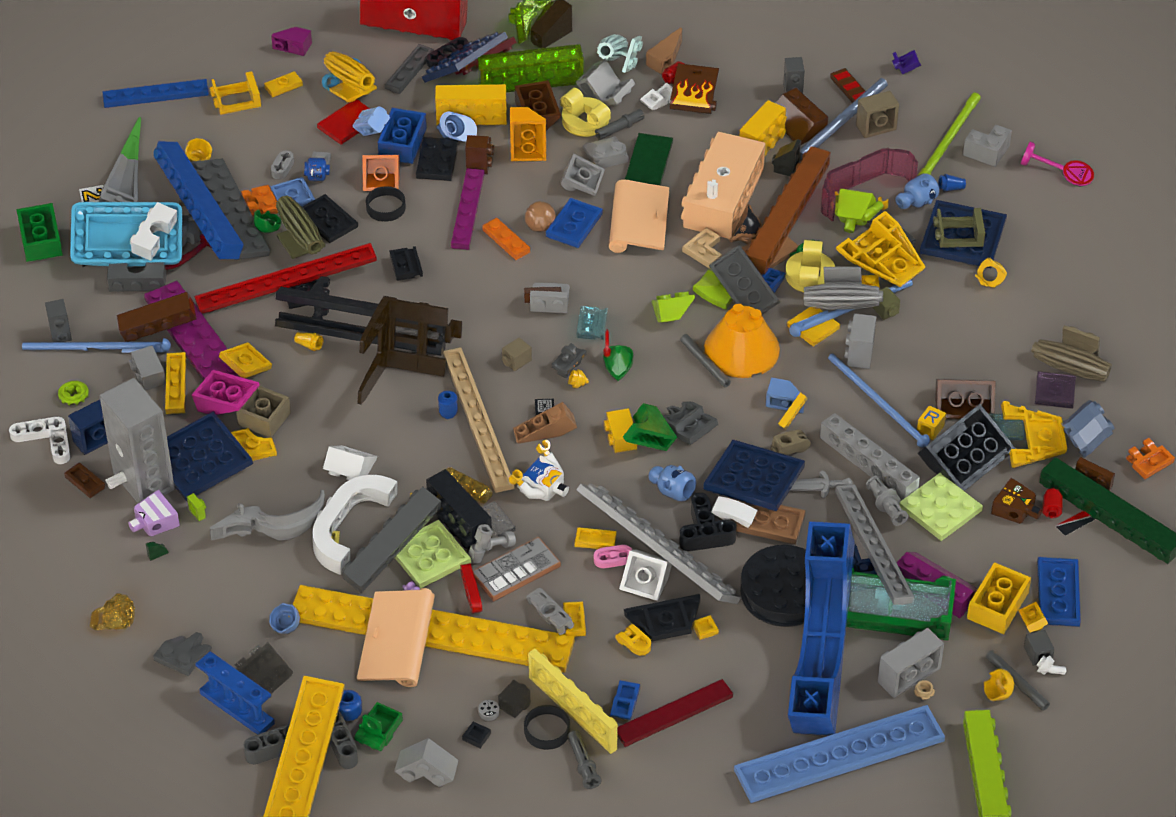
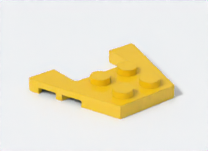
M1008 401L1002 402L1001 408L1004 420H1023L1028 449L1010 450L1009 455L1012 468L1066 453L1067 444L1064 428L1061 425L1062 417L1039 410L1037 412L1030 411L1022 405L1021 407L1013 406Z

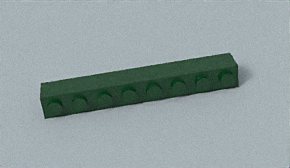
M1056 457L1041 470L1039 483L1045 488L1059 490L1063 499L1090 514L1094 519L1099 520L1108 528L1118 532L1124 538L1129 539L1141 549L1146 550L1166 564H1169L1176 557V532Z

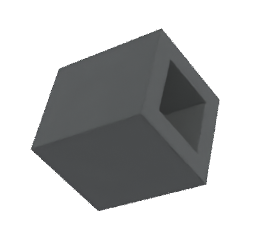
M1045 630L1026 634L1024 648L1033 666L1037 665L1043 656L1047 658L1050 655L1053 659L1054 647Z

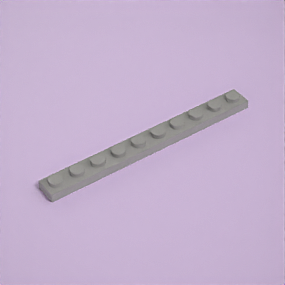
M855 484L836 486L835 493L893 605L913 603L914 595Z

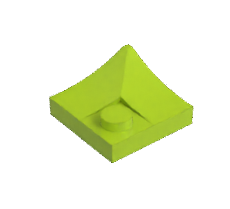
M707 270L704 276L693 286V291L722 309L726 310L733 300L711 270Z

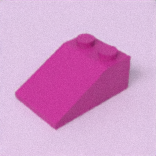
M212 370L194 391L192 397L198 412L209 414L214 411L216 415L239 411L260 384L253 380Z

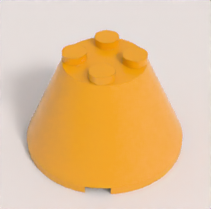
M735 304L708 335L704 351L725 375L736 378H750L753 374L766 373L776 364L779 358L780 347L776 336L762 317L759 309Z

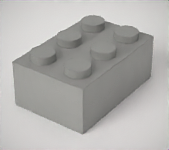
M929 628L922 632H917L912 638L906 642H901L895 649L885 652L880 657L878 683L893 698L902 694L919 681L924 680L941 669L944 643Z

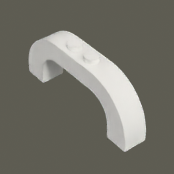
M381 475L355 477L345 482L333 497H329L326 507L323 511H319L313 526L314 554L325 568L341 575L344 566L350 561V548L336 543L331 536L351 508L364 501H373L388 507L397 495L396 480Z

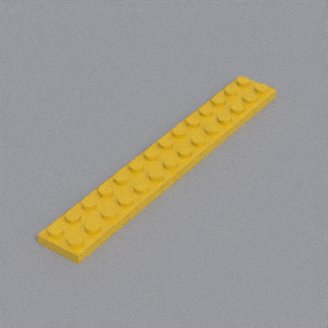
M300 585L293 606L299 612L300 623L366 635L374 598ZM432 610L425 647L529 666L528 653L536 649L540 654H544L553 666H557L561 672L565 673L575 642V636L559 635L556 632Z

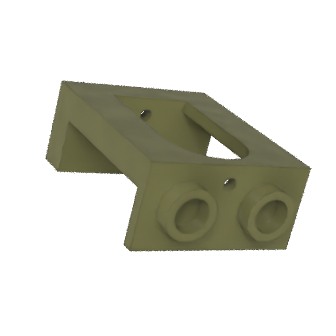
M974 208L973 217H941V211L937 209V216L933 217V225L937 227L935 238L939 240L940 248L984 246L985 228L981 208ZM973 227L975 238L948 239L944 237V229Z

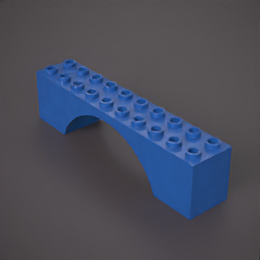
M809 522L805 553L806 599L804 629L798 666L795 674L792 676L788 718L793 733L830 736L836 733L855 546L851 526L847 523Z

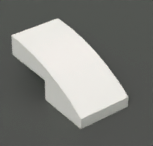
M665 83L657 91L654 89L650 90L640 101L651 110L661 108L670 103L673 87Z
M720 496L716 499L711 513L723 520L733 519L747 528L752 524L757 512L756 509L742 502Z

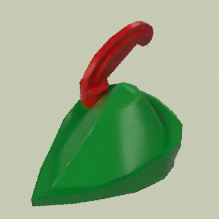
M606 329L603 362L608 372L619 381L632 367L633 350L630 347L621 345L609 347V331Z

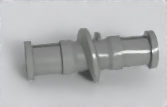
M879 475L869 478L866 482V487L874 493L877 509L886 512L891 517V522L894 525L900 526L904 524L908 519V514L901 509L899 504L901 499L897 495L896 490L888 489L883 484V479Z

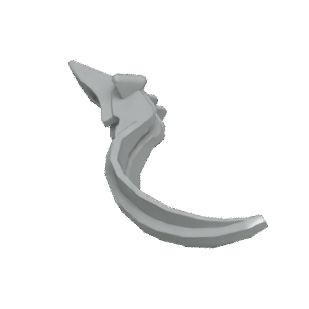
M320 490L319 498L310 506L286 515H267L258 506L244 508L243 504L238 503V510L210 527L211 540L225 538L233 534L246 536L251 534L253 529L263 532L276 540H290L300 536L314 524L319 511L323 510L325 501L324 490Z

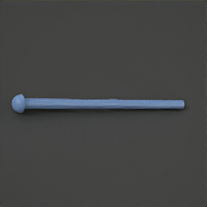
M910 280L902 287L893 285L889 289L896 293L912 286L913 282ZM855 309L823 311L793 323L789 328V332L792 336L799 337L802 331Z
M163 338V342H23L22 350L88 351V348H96L102 350L122 349L121 353H131L153 346L155 352L166 353L170 350L171 343L166 338Z
M833 353L829 355L828 359L917 440L918 447L924 448L930 443V438L927 434L921 435L919 431Z

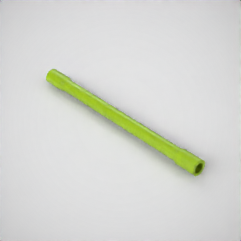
M974 92L970 95L964 108L917 176L923 173L931 175L932 170L957 132L980 101L981 96L978 93Z

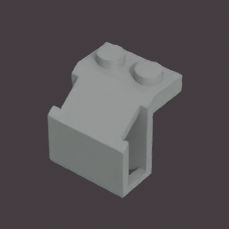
M607 60L595 62L576 81L585 97L600 100L607 106H616L621 103V98L631 92V88L635 85L632 78L620 82Z

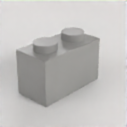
M153 346L131 352L132 360H129L132 371H136V380L139 384H142L144 390L166 384L164 369Z

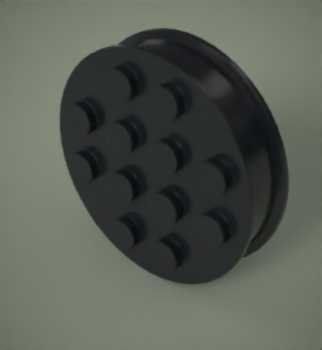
M774 545L757 551L746 561L741 573L740 594L743 604L753 616L775 626L791 627L804 624L806 549L793 545Z

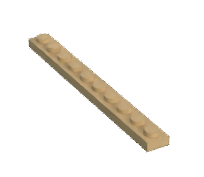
M462 348L446 350L443 352V357L446 359L447 368L494 491L498 493L514 489V484L509 482L511 474Z

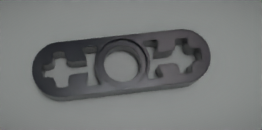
M458 37L427 55V66L429 68L437 66L440 60L451 56L450 54H444V52L453 53L458 49L461 50L463 45L468 43V40L464 37Z

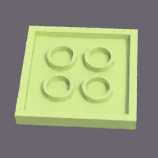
M941 473L937 474L899 503L902 510L906 511L912 519L940 541L947 538L983 509V505Z
M440 520L423 527L395 557L397 562L420 589L460 569V565L471 563L470 556Z

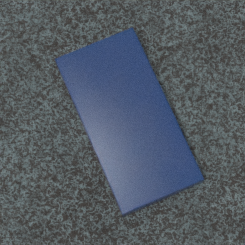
M1038 557V605L1048 622L1047 625L1080 627L1078 559Z

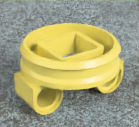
M572 88L560 99V106L563 107L562 124L573 135L580 137L595 136V130L608 125L611 119V112L606 104L595 98L583 97L582 92L577 88ZM583 112L587 113V122L578 118V116Z
M804 240L803 252L796 253L788 259L785 278L788 284L797 291L804 293V287L824 284V267H835L834 262L822 253V241Z

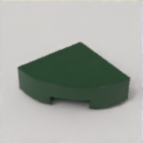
M146 543L147 556L150 561L169 553L164 544Z

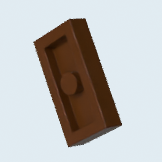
M1082 457L1078 459L1075 470L1110 491L1113 487L1115 473Z
M80 462L64 473L65 478L89 498L105 489V483Z

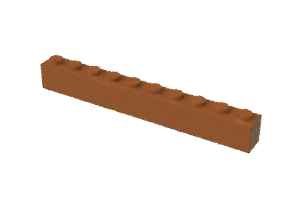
M810 146L809 150L804 152L801 163L797 164L795 173L791 174L789 183L785 184L782 195L778 196L776 205L771 207L769 217H765L763 227L758 229L756 238L752 239L749 250L745 251L759 273L766 274L828 169L831 152Z

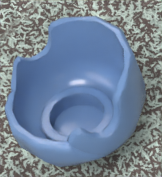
M281 603L270 613L269 623L274 631L280 634H289L298 627L300 615L292 604Z

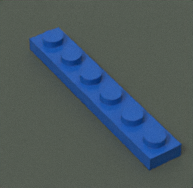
M207 79L102 91L104 108L209 95Z

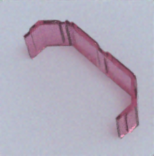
M882 148L861 157L860 160L849 162L829 171L822 188L821 213L831 221H834L835 191L839 193L840 189L848 190L883 174L905 177L908 181L917 177L918 161L910 151Z

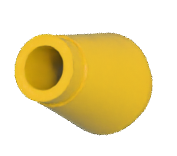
M297 332L294 337L295 343L312 351L320 350L324 342L323 336L316 333Z

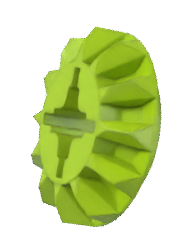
M69 381L59 388L58 397L61 399L62 404L67 403L70 406L75 403L78 405L79 402H85V398L89 397V389L83 382Z

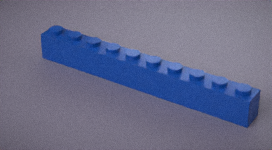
M158 141L157 147L154 149V158L219 259H239L244 245L179 143Z

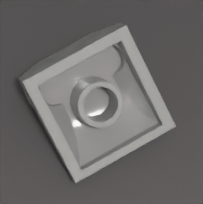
M615 136L583 145V149L591 163L601 168L629 162L625 144L619 142Z
M573 153L564 171L561 185L568 191L578 189L595 196L605 169Z

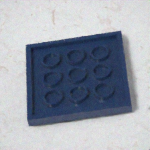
M495 32L490 36L486 35L481 39L478 38L473 42L466 43L461 50L458 49L451 53L449 58L446 57L440 60L437 66L428 68L426 74L422 76L424 83L459 71L507 39V34L505 32L500 34Z
M936 200L920 247V254L980 266L987 258L994 260L1007 214L981 209L985 228L984 246L940 248L939 240L935 238L937 227L933 225V217L937 216V209H940L941 217H973L974 207ZM973 227L944 229V237L948 239L975 238Z
M214 411L167 436L174 487L185 501H187V496L193 493L198 495L253 464L252 458Z
M732 440L705 480L703 489L768 510L777 511L804 469L805 461Z

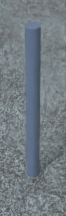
M880 78L858 99L879 94L888 86L886 80ZM858 99L800 149V160H802L804 152H807L810 146L818 148L857 113Z

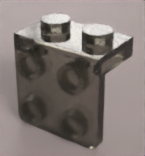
M269 642L262 647L258 644L249 652L251 656L247 660L243 657L235 664L239 672L269 693H273L293 675L291 668Z

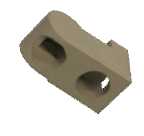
M802 430L790 431L773 436L770 450L784 455L796 452L802 453L810 447L811 442Z

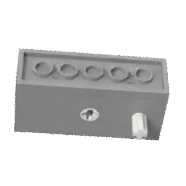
M135 378L100 394L114 476L105 480L109 489L122 484L137 503H140L157 490L163 496L174 491L175 487L165 422L161 408Z

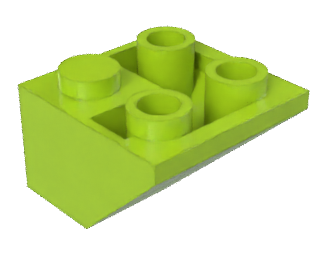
M689 291L674 293L675 297H671L670 294L656 296V300H652V305L657 321L680 320L695 299V295H689Z

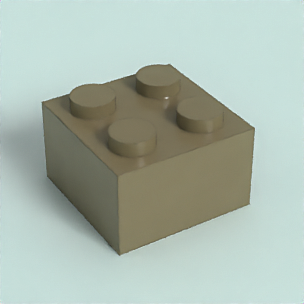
M886 91L858 99L856 126L864 138L897 130L899 103L892 92Z
M259 386L241 409L236 411L238 425L272 438L291 413L289 397Z

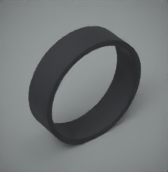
M389 186L378 187L369 192L366 197V211L371 218L377 221H393L401 217L405 212V196L397 188ZM386 195L394 196L402 201V205L392 212H378L369 206L373 199Z
M541 705L535 707L526 715L524 734L527 741L534 747L544 750L555 749L562 746L568 740L570 719L561 708L553 705ZM551 714L560 717L566 723L567 729L559 738L540 740L529 733L527 726L535 717Z

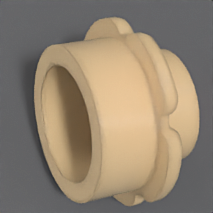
M927 680L919 681L914 690V694L923 700L929 699L935 693L932 683Z

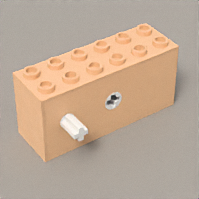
M717 132L715 138L711 139L710 149H707L705 152L704 161L700 162L698 173L694 174L693 184L689 185L687 196H684L682 199V207H684L681 215L683 228L699 232L708 228L720 237L731 239L764 170L766 143Z

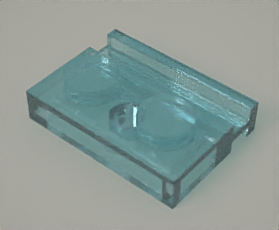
M581 306L577 338H601V340H604L608 308L600 310L599 307Z
M988 413L1009 440L1024 441L1023 420H1004L1003 414ZM986 430L985 435H993Z

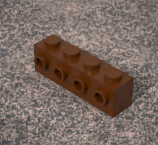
M188 292L117 315L119 332L125 342L135 341L136 339L197 319L194 302Z

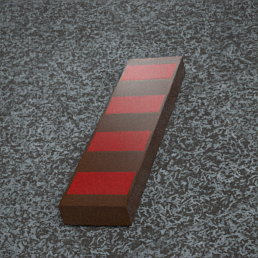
M846 68L830 73V78L852 103L865 92L864 88Z

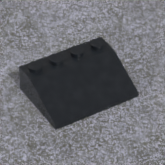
M979 404L919 451L918 455L936 474L941 473L965 491L1008 457L1011 449L1016 448L981 404Z

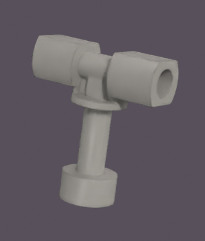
M483 524L478 526L474 536L477 542L471 545L468 552L471 562L480 563L485 550L489 551L495 545L502 544L505 548L514 546L516 543L515 534L512 531L502 532L500 537L491 538L493 531L489 525Z

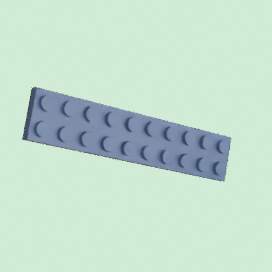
M928 705L734 765V771L750 803L944 742L945 735Z

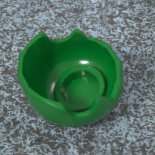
M260 210L254 212V224L260 232L272 233L281 227L282 221L278 215L272 214L269 211H266L264 214H261Z

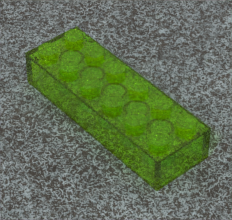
M580 44L487 54L477 58L479 85L506 84V93L515 92L516 85L549 80L551 87L577 85L576 81L584 74V57Z

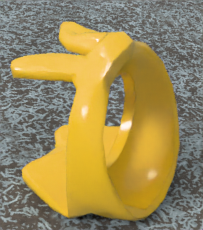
M991 258L985 259L980 264L977 274H975L980 284L986 287L1000 285L1007 276L1003 265ZM990 266L994 267L998 273L993 281H987L983 277L984 269Z

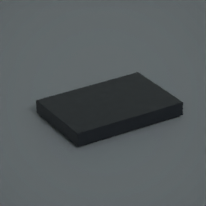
M326 194L303 206L316 225L319 234L328 243L358 228V222Z

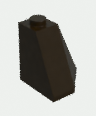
M554 0L547 3L531 27V42L543 50L571 33L572 5L565 0Z

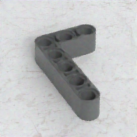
M338 711L330 745L340 766L345 769H351L358 763L357 747L342 714ZM290 724L246 739L243 744L246 761L249 764L255 765L280 757Z

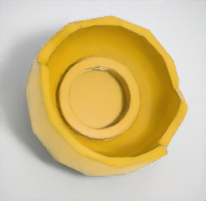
M195 138L188 141L184 153L190 162L210 160L212 147L208 141Z
M1002 668L990 672V679L984 681V692L987 698L992 701L1008 699L1014 690L1012 675Z

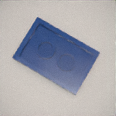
M570 198L547 229L546 237L579 248L602 216L603 209Z

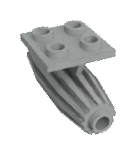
M824 267V284L804 287V305L822 309H862L879 306L880 302H883V291H880L879 287L862 284L861 267Z

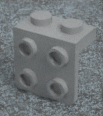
M533 284V287H561L562 292L530 291V311L568 312L570 291L568 284Z

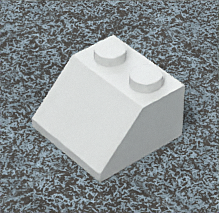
M343 445L329 446L323 469L328 470L330 475L340 477L341 474L347 476V480H351L355 477L368 475L377 460V456Z
M637 549L630 550L619 589L658 601L668 581L672 564L663 557Z

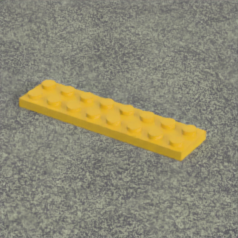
M303 676L263 817H309L345 684Z

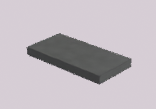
M740 245L709 265L735 304L759 309L764 314L780 303L775 293Z

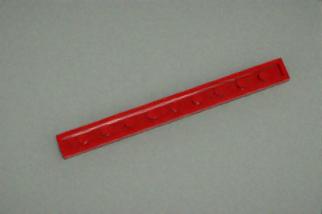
M371 243L194 297L199 311L204 314L277 292L280 287L290 288L319 279L320 277H326L377 261V257Z

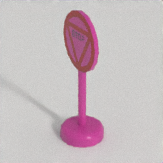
M1031 141L1020 163L1026 166L1030 158H1034L1063 170L1066 180L1077 186H1086L1094 179L1093 169L1082 161H1070L1063 166L1033 154L1035 143Z

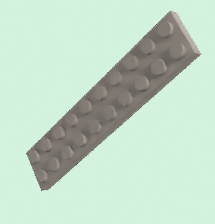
M580 483L577 488L579 493L718 601L738 604L741 596L736 593L737 590L734 587L722 583L720 576L708 572V567L701 562H695L690 553L682 552L676 542L668 541L664 538L665 534L650 527L651 523L644 518H638L636 511L629 507H624L622 505L623 502L615 496L611 497L606 488L600 485L596 487L591 483L589 485Z

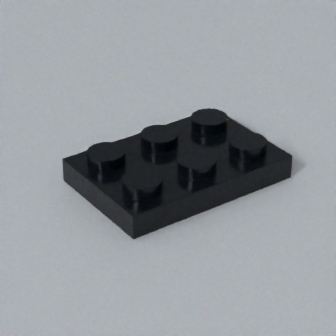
M423 137L416 178L452 181L459 145L458 140Z

